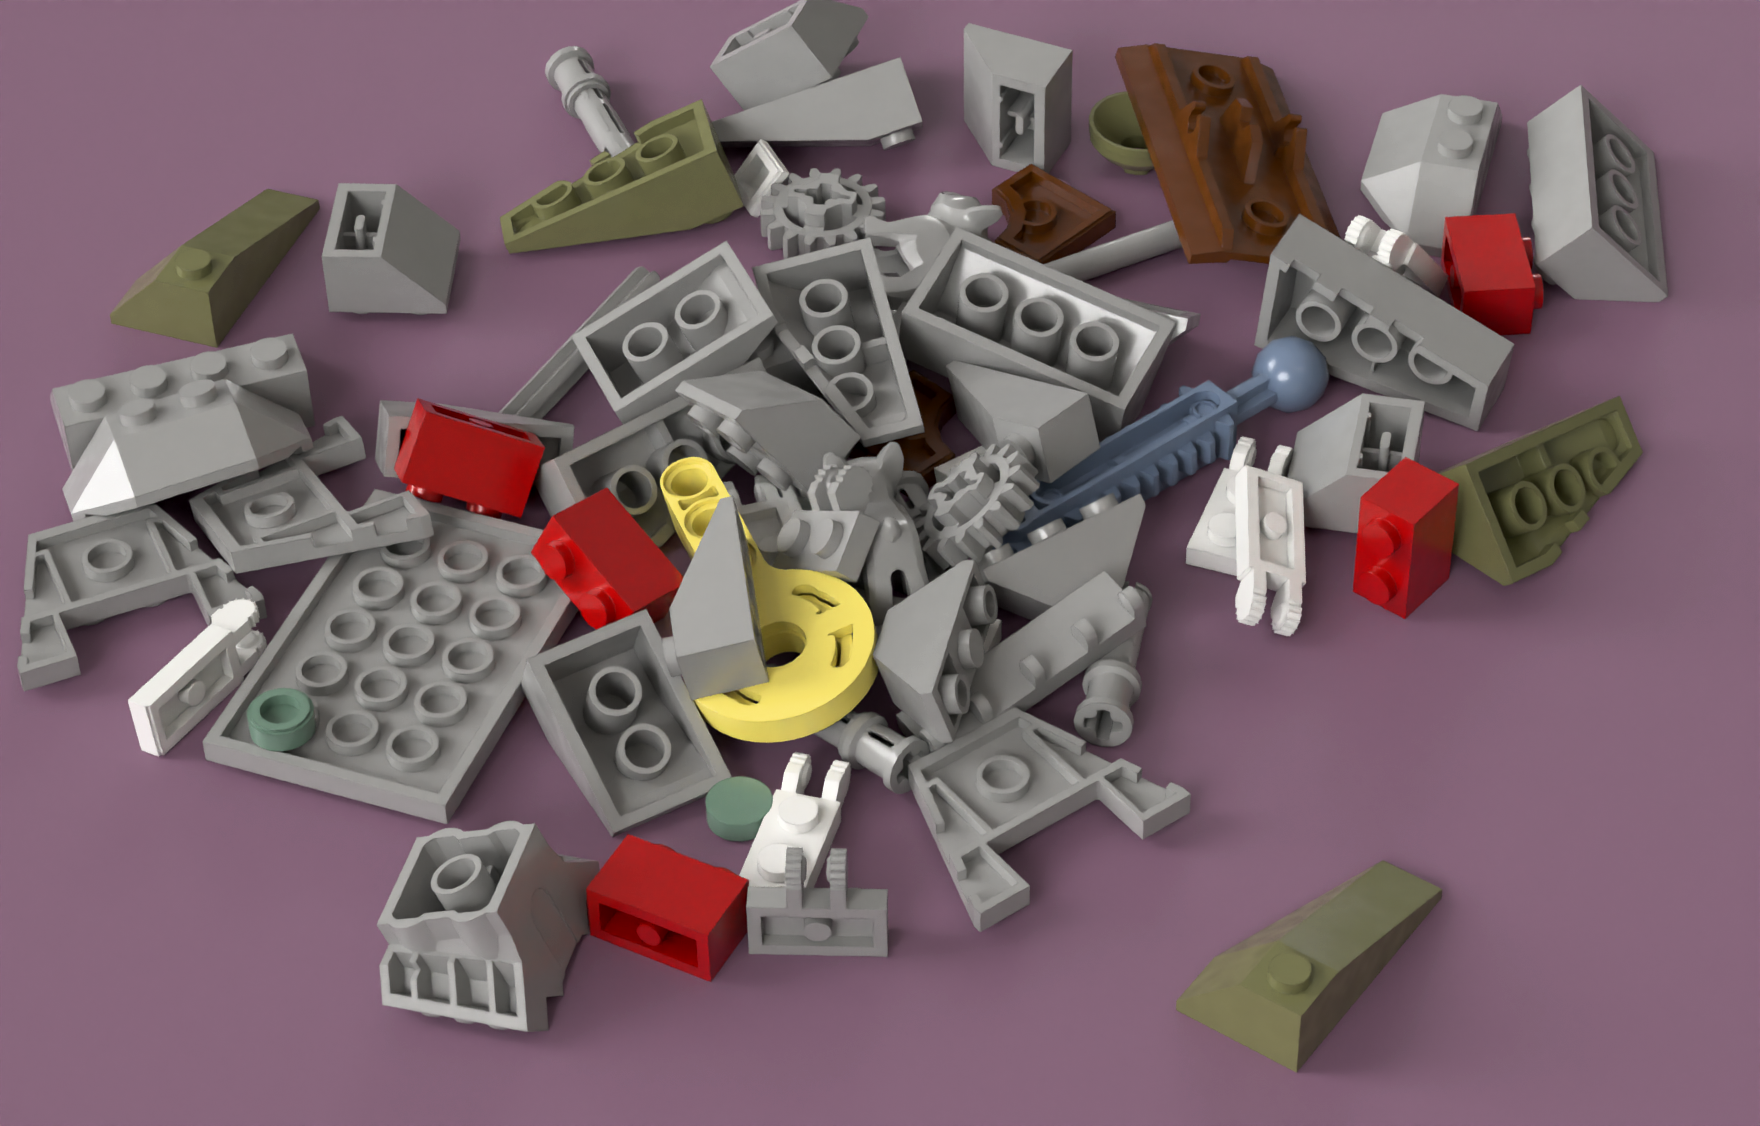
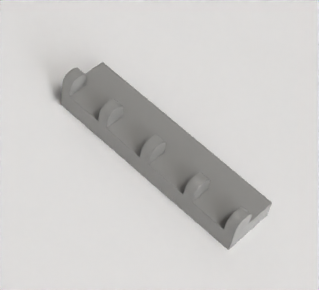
M1103 571L984 653L983 664L980 668H976L970 687L969 709L961 716L955 739L1014 707L1025 712L1088 668L1092 663L1101 659L1145 628V605L1140 594L1132 586H1128L1123 590ZM903 711L896 714L900 731L906 737L916 736L926 741L930 747V753L948 744L940 743Z

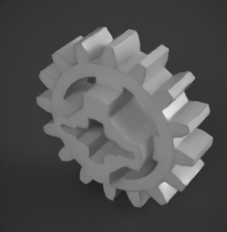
M811 168L809 177L803 179L799 175L791 173L788 175L789 185L773 183L771 185V195L762 196L761 235L762 237H768V248L770 250L783 248L784 259L865 239V216H876L886 221L885 198L878 197V186L876 184L862 186V175L858 173L848 179L841 178V169L834 168L831 173H820L817 168Z
M1008 443L1002 449L996 444H991L983 457L976 451L971 453L969 458L961 461L959 467L954 466L950 469V476L947 479L934 485L929 493L928 502L921 505L919 511L925 517L915 523L922 551L943 570L949 565L954 567L961 561L968 560L969 557L975 559L976 563L981 561L983 555L990 552L993 547L998 549L1002 545V537L1009 531L1019 528L1025 515L1024 511L1032 508L1034 502L1028 496L1040 486V483L1034 478L1038 470Z

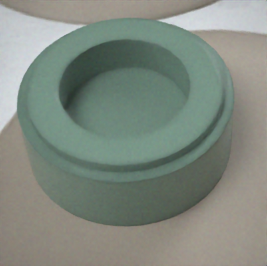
M277 688L266 691L257 696L250 703L247 710L251 739L259 747L269 751H288L298 748L308 742L316 730L313 702L305 693L296 689Z
M736 776L721 780L709 790L706 796L707 824L714 834L729 841L739 842L755 839L764 816L770 811L773 804V796L770 789L763 782L751 777Z

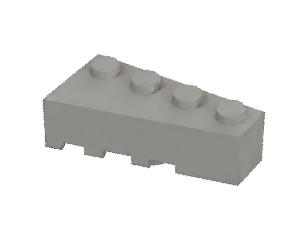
M1301 214L1297 216L1270 255L1254 346L1263 349L1272 340L1288 336H1296L1311 341L1326 357L1330 375L1384 396L1425 401L1424 411L1475 431L1480 429L1504 390L1514 343Z

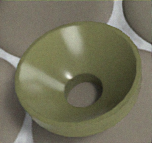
M1127 91L1117 92L1098 101L1091 109L1088 123L1090 141L1094 148L1108 161L1122 167L1125 173L1133 175L1148 174L1150 170L1154 169Z

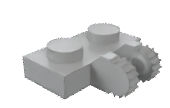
M829 464L824 465L823 469H818V474L814 475L815 482H811L807 492L812 510H794L791 519L784 524L777 538L778 553L772 567L784 570H812L834 576L842 581L857 582L880 521L864 514L870 500L868 495L870 492H873L871 488L874 485L872 483L873 476L869 474L870 470H865V466H859L858 464L844 466Z
M787 847L786 886H748L746 913L749 954L888 957V889L848 888L847 848H831L826 871L830 888L804 887L807 861L804 857L803 848Z

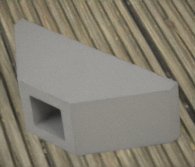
M1111 493L1080 508L1079 511L1084 519L1080 523L1066 528L1062 518H1059L1028 533L1027 536L1032 546L1014 554L1010 544L1007 543L998 549L996 548L984 554L982 560L976 564L985 585L989 584L993 587L997 598V606L1033 620L1103 571L1123 588L1146 504L1141 494L1118 503L1114 493Z
M975 559L961 561L887 610L873 652L874 660L893 703L940 743L954 742L961 716L968 711L970 706V687L976 668H980L983 664L984 642L989 626L995 623L997 618L998 606L995 591L991 585H985Z

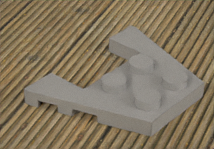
M343 416L333 418L323 424L325 435L312 442L313 449L298 454L293 453L287 459L277 462L261 472L256 470L224 480L189 500L194 521L235 574L425 539L434 535L430 513L409 490L352 511H346L317 477L326 472L366 459L362 437Z
M155 503L108 516L94 515L29 534L24 579L25 613L24 617H21L20 628L22 650L21 656H18L17 664L21 686L25 692L81 674L76 652L66 630L82 625H95L106 618L138 608L158 606L168 599L188 593L194 595L208 626L212 623L211 615L218 609H222L223 604L234 601L236 598L251 599V602L255 601L260 614L259 620L267 618L263 595L253 585L245 588L235 579L232 568L221 558L212 560L198 548L197 538Z
M1016 707L955 739L954 742H950L908 765L909 786L970 919L979 932L984 931L1030 904V885L998 855L1095 800H1100L1142 840L1190 813L1191 794L1185 788L1172 782L1168 784L1166 789L1142 778L1141 767L1122 758L1113 763L1086 751L1085 740Z

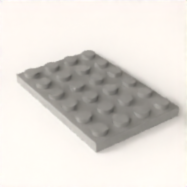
M374 489L363 506L396 494ZM417 499L430 513L434 531L433 536L329 556L202 741L206 760L448 824L525 698L521 682L526 659L556 647L578 611L574 603L558 584L545 574L540 563L531 554L543 529ZM272 689H296L305 693L312 700L316 718V730L312 738L304 745L288 751H269L259 747L251 739L247 720L248 707L257 696Z

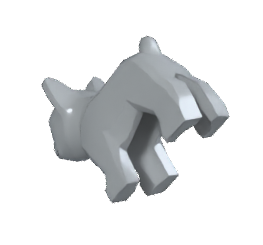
M944 191L939 193L931 205L928 215H920L892 222H886L876 216L864 217L865 238L870 237L872 246L896 247L890 251L873 248L892 316L902 301L908 302L956 227L991 241L988 238V227L996 223L1003 215L1000 206L981 205L976 197Z
M889 442L882 448L877 457H859L845 461L842 457L832 452H828L823 457V466L829 464H838V466L858 464L859 466H865V470H870L869 474L873 476L872 483L874 485L871 488L873 492H870L868 495L870 500L864 514L880 521L857 582L846 583L851 587L865 590V602L871 611L875 626L883 625L887 610L893 607L892 588L894 591L907 594L909 597L929 583L915 524L905 507L895 500L897 483L902 478L904 456L897 442Z

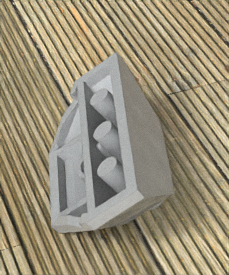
M1440 94L1382 113L1361 179L1360 190L1390 228L1405 233L1429 256L1441 257L1445 217L1472 216L1477 213L1502 123V113L1498 102L1479 100L1467 95L1451 96Z
M226 379L215 382L212 380H197L184 385L177 394L154 401L148 398L136 399L122 405L118 412L104 416L62 490L73 521L94 515L108 516L259 470L285 460L293 453L298 454L313 449L314 446L311 436L298 413Z

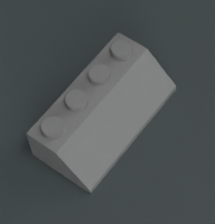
M1579 85L1527 122L1529 142L1527 156L1530 161L1531 174L1529 190L1532 195L1533 206L1531 225L1535 238V267L1547 283L1551 285L1557 283L1573 299L1660 302L1668 297L1654 152L1582 85Z
M956 227L904 307L901 314L899 341L905 359L945 377H948L946 365L955 360L1088 393L1098 439L1101 442L1106 437L1124 429L1125 426L1131 425L1137 419L1143 409L1172 338L1176 322Z
M293 333L275 338H263L249 344L218 351L202 352L188 358L157 365L141 366L135 370L96 379H85L74 384L53 388L50 396L51 405L71 470L73 471L104 416L118 412L122 405L136 399L148 398L154 401L177 394L184 385L197 380H212L215 382L226 379L298 413L306 428L315 426L307 369Z

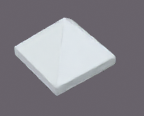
M762 139L755 145L734 175L743 205L750 215L756 218L760 216V211H762V196L771 195V185L773 183L787 186L789 175L788 170L770 145Z

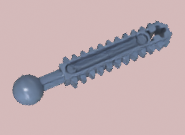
M1288 336L1274 339L1257 354L1251 372L1252 377L1227 392H1224L1210 380L1194 389L1184 385L1179 387L1178 398L1169 403H1163L1159 409L1146 414L1138 421L1106 437L1103 441L1099 442L1100 449L1052 483L1037 480L1040 483L1039 488L1028 496L1034 502L1032 508L1024 511L1023 521L1017 530L1009 531L1002 537V545L1009 543L1015 554L1032 546L1027 536L1028 533L1059 518H1062L1066 528L1084 521L1079 511L1080 508L1111 493H1114L1118 503L1138 494H1141L1143 500L1146 501L1151 497L1159 495V492L1176 485L1183 478L1195 474L1197 470L1207 464H1212L1219 457L1230 460L1233 449L1236 446L1238 424L1268 407L1285 413L1307 410L1324 395L1330 377L1326 357L1313 342L1296 336Z

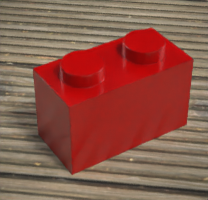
M1516 214L1445 217L1441 266L1442 270L1448 275L1446 286L1451 306L1499 335L1531 334L1533 310L1542 309L1543 282L1539 273L1532 274L1533 248L1531 238L1529 236H1521Z
M417 398L394 470L401 482L407 484L406 491L409 490L415 497L441 503L445 495L466 501L465 509L469 512L501 519L503 513L521 518L545 447L534 433Z
M1405 457L1361 496L1353 580L1354 593L1406 619L1449 579L1459 490L1458 483Z
M607 487L553 515L531 551V554L540 563L545 574L558 584L580 610L584 620L596 630L644 609H647L653 623L663 619L667 615L684 578Z
M627 834L586 888L590 935L712 982L748 932L746 904L749 879L738 876L729 869L715 867L680 854L666 845L654 844Z

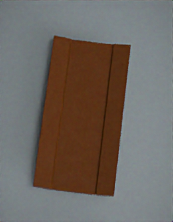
M1158 43L1119 47L1117 49L1115 59L1188 264L1227 263L1229 260L1269 264L1271 253L1299 214L1341 238L1306 153L1307 129L1297 127L1302 121V116L1290 113L1272 68L1261 64L1258 57L1247 56L1242 58L1170 48L1166 47L1165 44Z

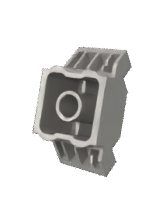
M504 821L483 830L463 832L458 828H445L430 836L417 837L377 923V927L389 944L379 965L382 1005L418 1011L429 1017H450L461 1023L473 1024L477 1022L488 1024L490 1028L507 1030L509 1028L525 1032L548 1031L546 997L564 996L562 982L566 975L565 970L581 936L589 934L586 888L600 871L599 861L557 854L548 845L535 823L523 825L518 821Z

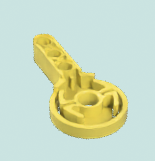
M700 457L683 458L672 463L665 469L660 478V487L672 522L691 561L719 500L730 496L712 463ZM740 516L748 542L765 659L767 661L771 657L783 652H797L801 654L795 660L783 666L767 667L769 679L767 683L707 696L693 701L705 722L730 737L760 743L799 739L833 725L851 712L868 693L878 673V666L873 657L878 640L877 630L867 603L846 582L817 571L804 569L784 570L770 566L764 560Z

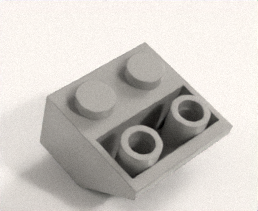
M800 0L729 36L710 68L742 109L747 110L837 79L841 73L838 68L844 57L851 53L859 44L857 35L869 16L863 8L833 0Z
M968 23L964 28V121L992 166L1019 172L1029 164H1033L1049 173L1071 143L1073 50Z
M338 183L322 252L329 312H353L357 314H447L461 241L460 231L397 184Z
M762 370L684 380L675 389L692 406L687 416L695 425L713 438H717L720 434L731 444L726 453L734 462L754 476L760 472L767 480L783 491H786L792 484L808 492L811 482H815L814 475L818 474V469H823L824 455L832 452L844 459L861 438L823 399Z
M1362 393L1297 432L1287 477L1303 482L1305 527L1358 533L1361 496L1405 457L1419 463L1425 401Z

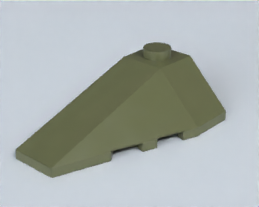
M702 99L657 118L633 132L638 142L618 155L611 157L608 152L603 151L589 160L592 167L574 183L571 184V182L565 180L556 181L501 216L500 223L504 244L509 254L690 230L704 223L714 224L723 221L734 210L743 207L736 178Z
M272 189L264 190L182 244L139 277L110 313L111 324L217 348L320 209L319 200Z
M1617 396L1437 472L1459 484L1452 553L1503 586L1513 584L1553 565L1562 553L1560 546L1571 533L1582 529L1590 519L1587 513L1600 497L1612 492L1643 453L1621 397Z
M1382 860L1214 957L1177 999L1176 1010L1297 1073L1441 900L1442 889Z

